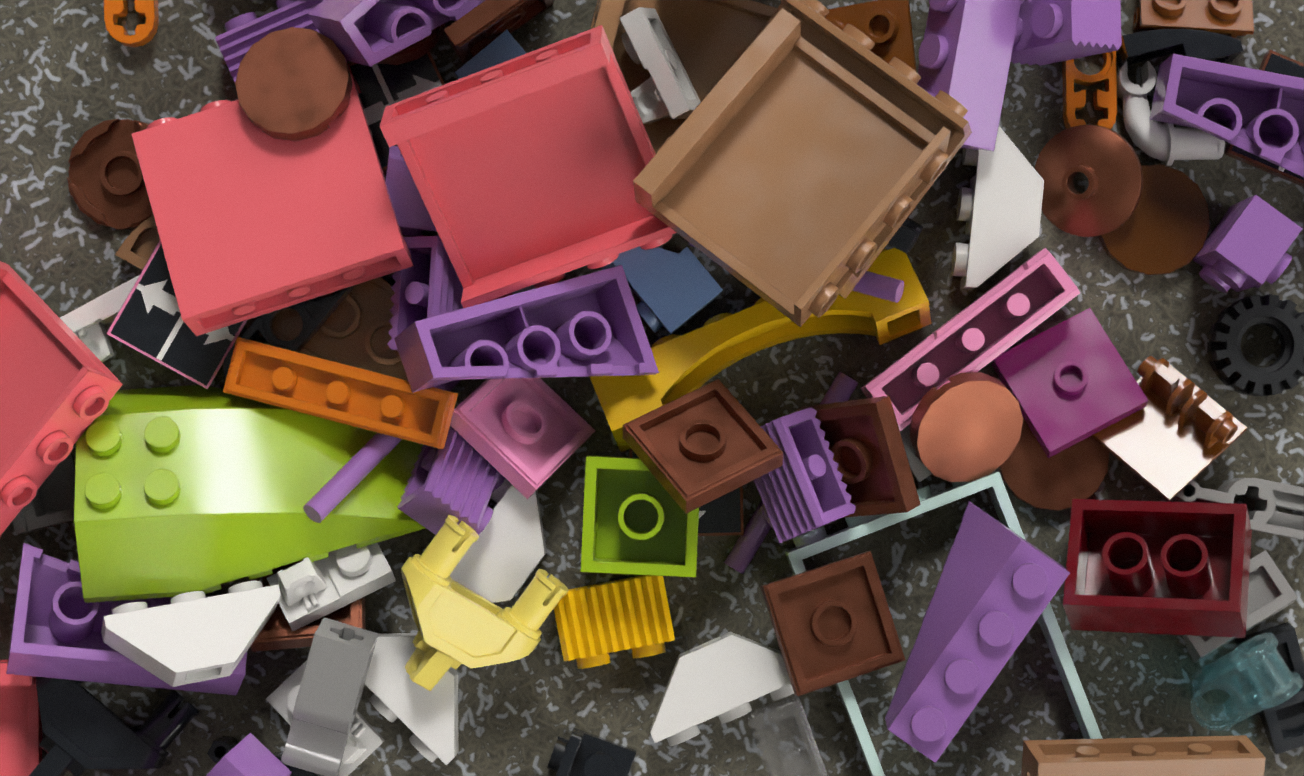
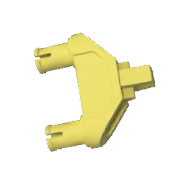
M453 515L447 516L445 523L422 555L414 554L401 567L402 579L413 620L419 630L413 640L414 646L417 648L406 663L405 669L410 675L411 681L429 691L433 689L450 667L456 670L463 664L473 669L507 663L528 656L541 641L540 636L542 632L539 628L560 599L569 591L555 576L551 574L547 578V571L538 569L535 573L536 576L514 606L502 609L454 581L449 575L471 545L478 540L479 535L463 521L458 525L459 520Z

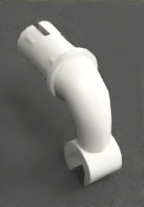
M1149 61L1141 67V86L1132 83L1128 79L1127 62L1116 72L1117 96L1123 100L1125 128L1137 147L1150 157L1161 160V163L1165 166H1171L1174 160H1219L1222 158L1225 147L1224 140L1197 128L1174 127L1171 123L1149 120L1151 111L1147 94L1153 89L1157 80L1156 70Z

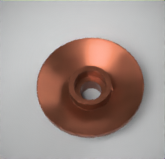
M1079 125L1067 128L1050 139L1037 158L1034 169L1044 180L1042 212L1052 224L1064 232L1081 237L1107 234L1122 226L1131 217L1139 204L1143 189V173L1140 161L1128 141L1109 128L1099 125ZM1078 172L1084 173L1089 181V186L1084 193L1077 191L1073 184L1074 176Z

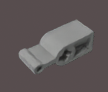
M1232 478L1225 481L1217 490L1199 487L1198 483L1192 480L1185 487L1184 494L1182 490L1173 498L1175 501L1192 502L1197 499L1212 503H1234L1235 495H1245L1247 493L1248 498L1255 500L1254 510H1248L1252 531L1304 541V487L1259 478ZM1275 508L1302 512V516L1275 511Z
M325 617L322 619L313 637L292 715L293 720L281 758L283 764L323 776L338 775L379 633Z

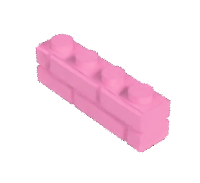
M1044 248L860 389L867 398L890 396L899 430L902 431L911 424L912 415L922 397L934 386L938 390L944 384L950 382L947 379L959 373L980 371L1080 294V291L1053 255Z

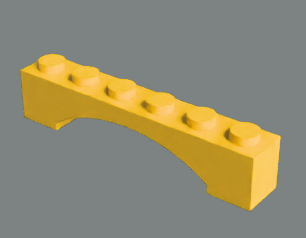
M896 248L883 249L867 270L904 281V291L898 303L851 291L846 299L838 295L830 308L821 317L818 318L812 313L805 323L799 327L761 297L754 306L735 314H718L707 320L701 328L684 335L672 334L657 340L651 347L659 371L656 375L591 376L590 380L620 451L623 452L631 448L623 439V424L700 388L705 382L725 368L760 350L798 338L836 333L876 336L879 345H882L930 325L929 300L907 254Z

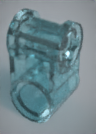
M1263 633L1247 640L1234 651L1202 666L1194 673L1190 688L1191 712L1200 726L1214 731L1229 729L1264 709L1285 702L1302 688L1304 681L1297 672H1290L1276 649L1279 642L1273 633ZM1220 689L1227 692L1231 697L1224 703L1211 704L1205 701L1202 695L1209 690Z

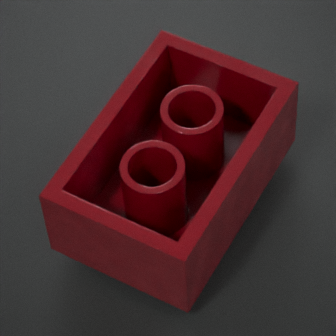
M1072 499L1066 569L1070 574L1065 580L1063 607L1071 629L1246 638L1252 538L1247 504Z

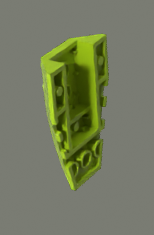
M200 385L118 390L109 401L107 409L99 417L95 418L76 442L74 525L83 599L85 603L174 597L193 591H203L207 594L222 589L221 584L247 576L249 580H254L273 574L272 569L301 561L307 557L314 562L328 558L331 551L356 545L358 549L425 529L424 526L397 508L402 501L401 497L405 493L404 489L408 485L407 481L412 476L411 472L415 468L414 464L419 459L418 455L422 451L421 447L423 444L402 439L320 523H317L306 515L303 506L377 432L224 393L223 388L209 386L206 389Z

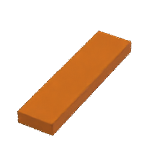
M240 337L236 339L223 388L224 393L438 449H444L458 397V393L434 387L412 393L409 381Z

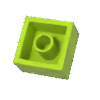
M586 456L581 572L696 577L699 508L685 514L640 458Z

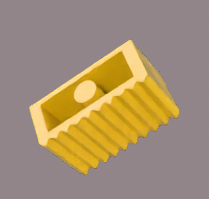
M640 575L568 589L567 594L560 599L554 608L563 660L571 661L576 659L578 669L611 663L609 653L628 649L632 650L633 658L662 654L666 652L664 642L675 640L663 576Z

